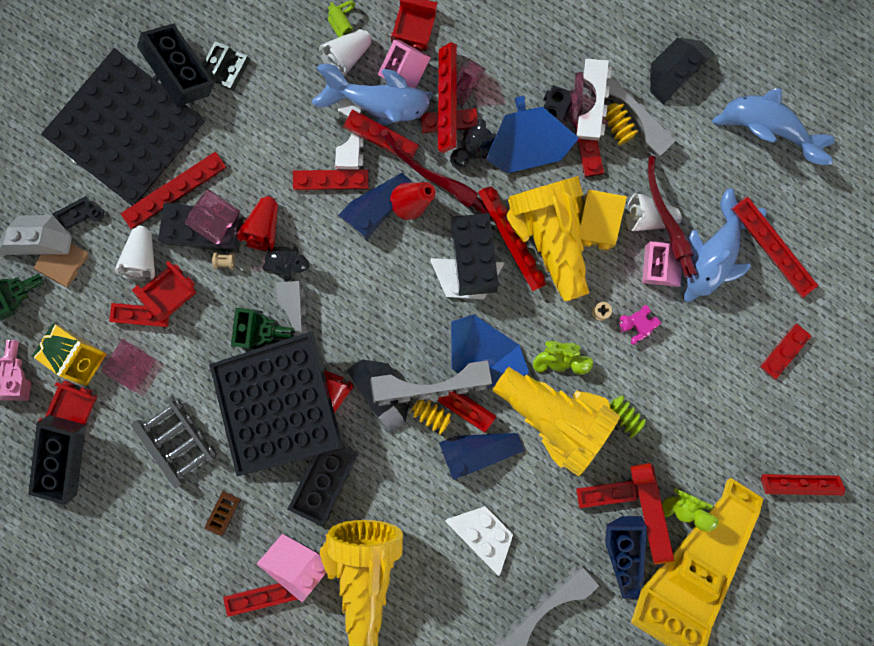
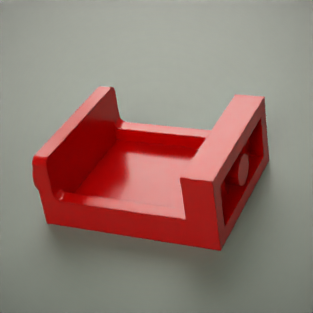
M399 0L400 7L394 30L391 32V43L394 40H400L420 52L422 50L427 51L437 14V2L430 0Z
M169 261L165 263L167 269L142 289L138 285L132 289L135 296L160 323L196 294L194 289L195 283L189 277L185 278L182 275L183 271L177 264L172 265Z
M70 381L55 382L57 390L45 417L52 415L86 424L97 396L93 395V391L88 388H75V383Z

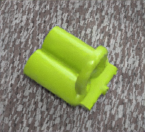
M353 0L346 1L338 6L331 2L330 7H328V22L338 38L351 33L353 29L345 16L346 13L355 7L356 4Z

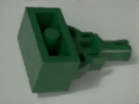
M39 273L23 281L19 277L12 280L0 279V321L15 315L14 310L20 306L22 300L29 298L28 292L45 284Z
M235 307L231 346L258 349L259 346L266 343H275V339H268V337L284 339L294 337V335L286 334V332L295 333L294 327L270 325L277 324L278 322L269 319L263 314V311Z

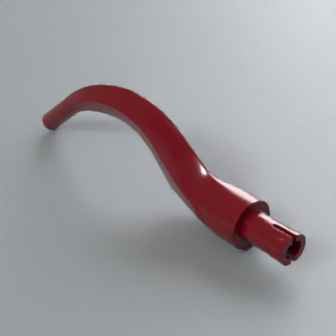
M387 129L381 131V135L389 146L416 172L447 190L466 208L471 206L481 214L488 213L484 202L477 197L478 192L459 181L421 165L397 144Z
M650 156L647 167L648 183L655 208L666 227L671 241L672 252L677 262L680 261L685 278L692 277V274L695 276L697 271L691 258L694 256L693 249L663 202L655 179L656 157Z

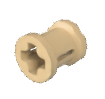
M214 252L212 258L213 268L226 267L233 270L235 267V254H219Z
M600 302L592 309L593 317L599 321L605 320L612 314V307L607 302ZM601 307L604 311H606V313L603 314V316L601 312H598V310Z

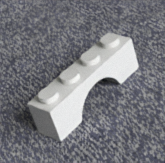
M585 59L583 83L593 89L596 103L588 113L579 116L578 139L599 141L600 135L604 136L605 124H602V116L606 117L607 105H604V98H608L610 86H606V80L611 78L612 67H608L609 60Z
M347 98L338 101L339 115L347 119L352 109L360 114L364 111ZM352 133L346 143L336 147L335 167L337 170H359L360 166H363V154H360V148H364L363 138Z

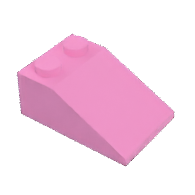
M284 534L277 539L257 563L260 568L301 602L306 599L326 574L319 554Z

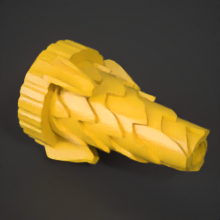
M579 176L509 196L510 210L506 215L508 221L523 242L529 241L530 236H533L537 251H541L546 271L550 272L554 285L564 301L579 298L590 293L585 278L586 268L581 252L584 251L580 237L581 227L579 222L582 195L584 194Z
M510 367L505 370L492 390L526 418L524 420L526 423L540 432L539 436L543 438L541 442L554 462L561 468H567L578 477L596 456L620 419V415L610 408L609 400L604 397L576 390L573 394V399L563 391L557 392L546 383L536 381L527 374L523 376Z
M352 520L339 523L331 527L328 534H326V542L320 548L321 560L328 578L334 579L336 575L337 578H340L339 596H342V613L345 614V627L349 646H378V633L382 624L383 605H386L390 570L393 568L394 562L402 556L403 532L395 525L376 520Z

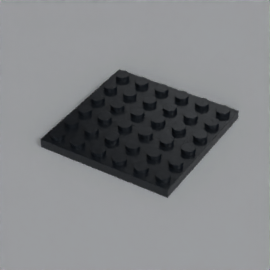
M113 48L41 135L133 206L140 201L204 124L205 120L185 104L177 107L162 85L117 49Z
M314 332L298 335L209 364L237 477L343 448Z

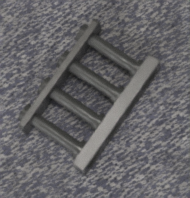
M169 397L166 400L170 406L148 422L136 420L131 424V427L173 487L179 488L186 483L184 481L185 475L208 459L210 463L217 461L215 457L217 453L211 445L208 446L204 441L206 437L203 432L196 430L193 425L195 423L193 418L189 414L186 415L182 410L184 406L178 398ZM175 412L181 421L160 437L154 438L150 432L152 427ZM186 427L192 437L172 452L165 454L161 448L163 443ZM197 443L203 453L181 469H176L172 464L174 459Z

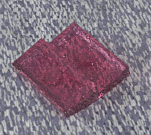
M583 72L575 73L574 90H570V114L573 127H577L579 116L582 114Z
M207 189L197 201L184 223L214 244H219L227 228L232 226L240 210Z
M122 338L101 372L136 392L157 359Z

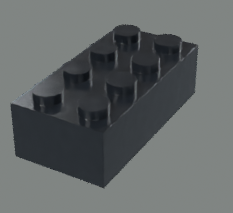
M174 23L141 32L137 48L177 107L210 95L214 81Z
M163 203L158 241L166 245L239 253L240 241L237 239V233L243 225L244 216L240 211Z
M490 214L451 216V232L459 296L497 293L499 283Z
M48 415L37 422L28 495L66 505L77 496L86 431L85 424Z
M343 446V448L314 455L287 510L322 527L325 526L359 453Z

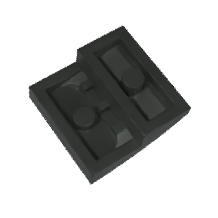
M215 41L202 65L214 83L234 91L251 59L247 55L236 52L229 46Z

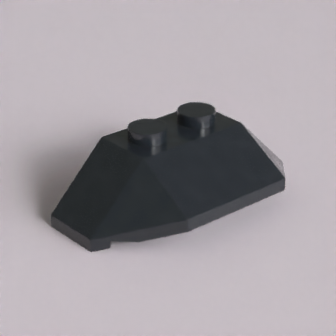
M676 38L651 63L650 93L664 105L714 55V52L701 40Z
M362 359L347 369L353 382L389 433L406 422L409 402L398 403V400L390 401L391 404L383 406L373 402L371 377L393 375L398 378L388 363Z

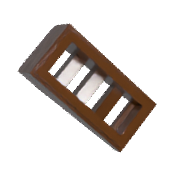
M222 491L204 529L220 536L225 535L241 498ZM223 500H229L233 502V505L226 504ZM220 506L230 510L229 513L220 510ZM219 514L226 517L225 521L216 517V515ZM213 522L221 524L222 527L219 528L213 525Z

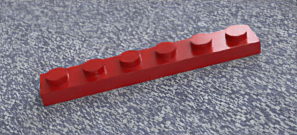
M453 42L441 47L438 53V151L441 153L456 148L457 44Z
M215 151L120 214L131 230L137 228V226H140L163 210V203H175L227 167Z
M493 186L478 191L532 292L546 286L545 277L536 266L535 259L530 255L526 243L517 235L506 216L508 210L502 204L498 192Z
M748 196L731 208L732 212L801 298H804L818 287V284Z

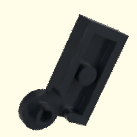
M85 196L52 213V215L67 230L88 218L100 221L104 217V210L99 206H93L89 198Z

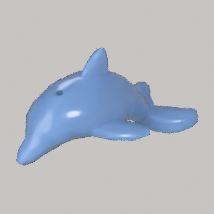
M321 64L317 67V71L323 75L327 85L318 96L313 98L312 103L316 107H327L347 98L365 112L378 117L375 122L387 126L398 121H409L423 116L427 112L434 94L409 87L404 78L393 70L383 69L381 71L388 85L365 86L348 83L340 69L335 65Z
M779 88L770 90L764 96L748 95L738 97L730 101L723 112L712 120L715 125H741L748 127L753 134L770 142L777 141L774 134L782 136L799 146L808 161L821 165L833 164L832 157L822 149L834 144V137L826 134L808 135L797 115L782 103V90Z
M733 188L727 189L720 201V208L727 222L704 245L697 230H692L688 241L694 252V256L691 258L697 274L695 276L692 274V277L687 278L688 286L684 294L685 302L693 301L699 296L711 294L723 282L736 280L744 276L751 268L750 263L734 264L740 247V229L745 227L731 210L738 203ZM758 209L761 212V214L765 217L766 209Z

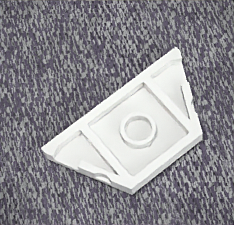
M431 258V264L446 298L485 299L487 294L459 296L455 260ZM496 262L497 275L501 271L504 262Z
M486 506L447 518L445 522L499 576L513 534Z

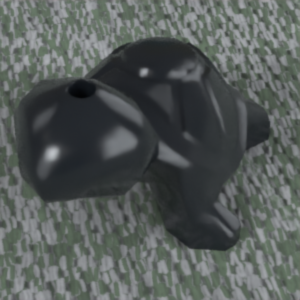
M479 119L474 127L463 132L461 148L453 150L450 155V162L453 167H465L469 163L470 158H487V152L492 146L496 133H491L486 128L484 119Z
M274 246L273 250L268 248L262 269L264 271H271L279 276H284V281L288 282L291 279V270L299 274L308 270L310 264L307 258L298 252V247L294 246L293 249H290L288 247Z

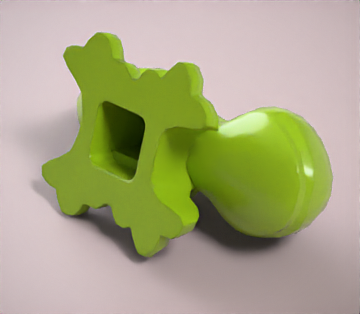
M546 341L545 345L548 348H545V352L537 355L533 361V368L538 373L546 371L549 366L556 372L572 368L575 374L583 375L588 373L593 367V359L591 357L579 356L580 345L557 341Z
M674 488V492L678 496H671L662 502L665 517L675 513L680 521H694L695 526L704 532H711L719 525L720 520L717 517L704 511V509H712L713 505L687 492Z

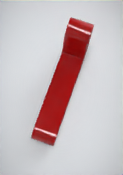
M652 463L630 466L633 482L637 485L644 521L647 526V535L654 565L675 562L654 466Z

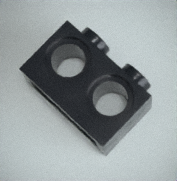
M553 85L551 90H547L543 101H546L544 108L562 124L572 102L574 92ZM559 97L562 101L555 102L553 98Z

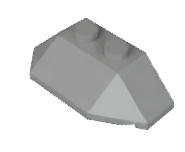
M53 215L17 216L1 235L0 255L69 254L72 236Z

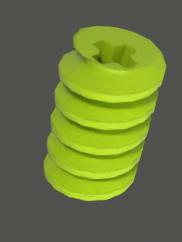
M621 395L613 399L609 405L613 411L620 415L619 420L621 422L619 428L626 426L624 433L632 432L629 437L631 439L643 429L646 419H639L641 416L639 412L633 414L635 407L628 408L630 402H623L625 397Z

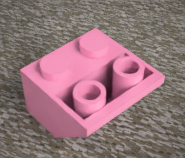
M394 40L378 75L384 78L381 72L383 69L396 71L404 78L409 87L416 89L431 57L400 40Z
M650 241L645 246L642 283L681 287L682 266L680 261L677 262L675 260L671 244Z

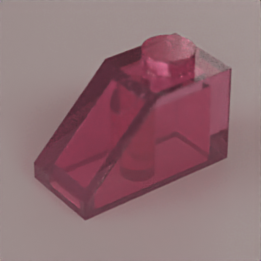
M471 59L461 67L457 76V103L462 107L479 84L486 70Z

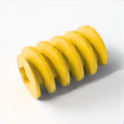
M614 103L607 106V114L604 117L605 121H609L607 126L613 127L611 133L616 134L614 139L616 141L620 140L618 146L630 141L638 132V130H631L635 125L634 123L628 124L631 117H624L628 111H621L624 103Z
M430 399L426 402L424 400H417L409 413L414 411V418L420 415L419 422L421 423L427 420V427L433 424L432 431H436L439 428L438 435L441 436L451 421V413L443 415L444 409L442 408L437 411L438 404L431 407L432 400Z

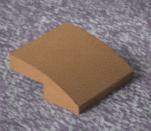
M71 243L69 254L40 255L34 270L67 288L78 275L77 270L86 261L89 254Z

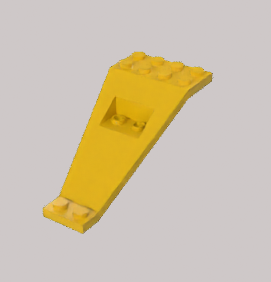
M728 479L722 497L708 512L720 520L717 528L711 532H704L695 527L673 552L675 562L664 563L642 588L631 624L667 646H707L713 624L756 524L764 498L734 479Z

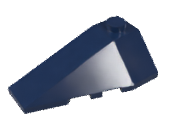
M400 173L351 201L338 216L361 237L367 240L393 211L392 201L390 202L392 191L396 186L412 181L403 173Z
M518 433L460 435L439 442L453 480L524 451Z
M622 516L606 525L605 544L622 598L639 599L643 588L647 526L642 516Z

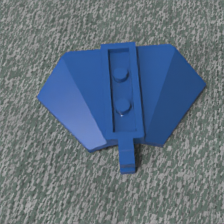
M524 96L514 98L517 112L504 115L486 160L506 174L561 161L579 137L544 107L526 110Z
M474 314L451 321V369L456 373H460L469 363L488 361L492 384L487 388L495 386L508 367L522 375L529 374L519 344Z

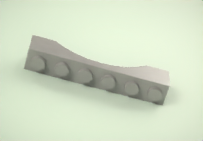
M583 73L577 83L590 96H595L593 89L583 83ZM607 78L606 86H610L609 96L608 98L605 97V99L618 104L624 103L623 109L628 111L639 128L643 148L651 156H655L657 160L676 141L673 134L669 130H665L661 126L660 121L647 112L644 105L636 102L632 93L625 91L616 78Z
M300 281L276 282L277 302L284 309L292 327L295 329L294 337L307 333V324H303V316H306V305L302 303V297L306 295L305 286H302Z
M488 361L469 363L453 378L432 385L411 384L393 375L371 377L370 379L373 402L378 403L379 406L391 404L390 401L398 400V403L409 402L410 398L418 397V400L430 398L429 395L437 394V397H444L449 395L448 392L456 391V394L468 393V389L474 388L475 391H484L492 384Z
M581 565L579 567L574 566L568 572L569 576L564 581L561 579L553 586L554 590L550 594L545 593L539 598L538 601L540 603L537 606L529 607L524 612L525 617L520 621L518 619L509 626L510 630L506 634L501 633L495 639L496 643L494 646H527L535 625L548 611L565 602L585 600L599 585Z

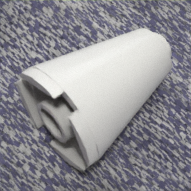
M359 29L320 45L319 51L322 50L323 52L321 58L324 64L335 65L345 76L371 45V36L367 31Z
M633 194L627 206L630 208V215L626 213L627 229L636 232L666 228L655 208L653 199L643 194ZM665 204L677 224H679L682 219L679 209Z
M137 226V228L132 229L115 267L117 275L120 272L124 274L123 278L136 281H145V277H150V280L154 279L155 267L152 233L147 227Z

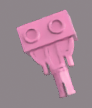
M6 340L5 354L0 359V400L29 401L31 382L25 378V373L21 368L22 361L17 359L19 341Z

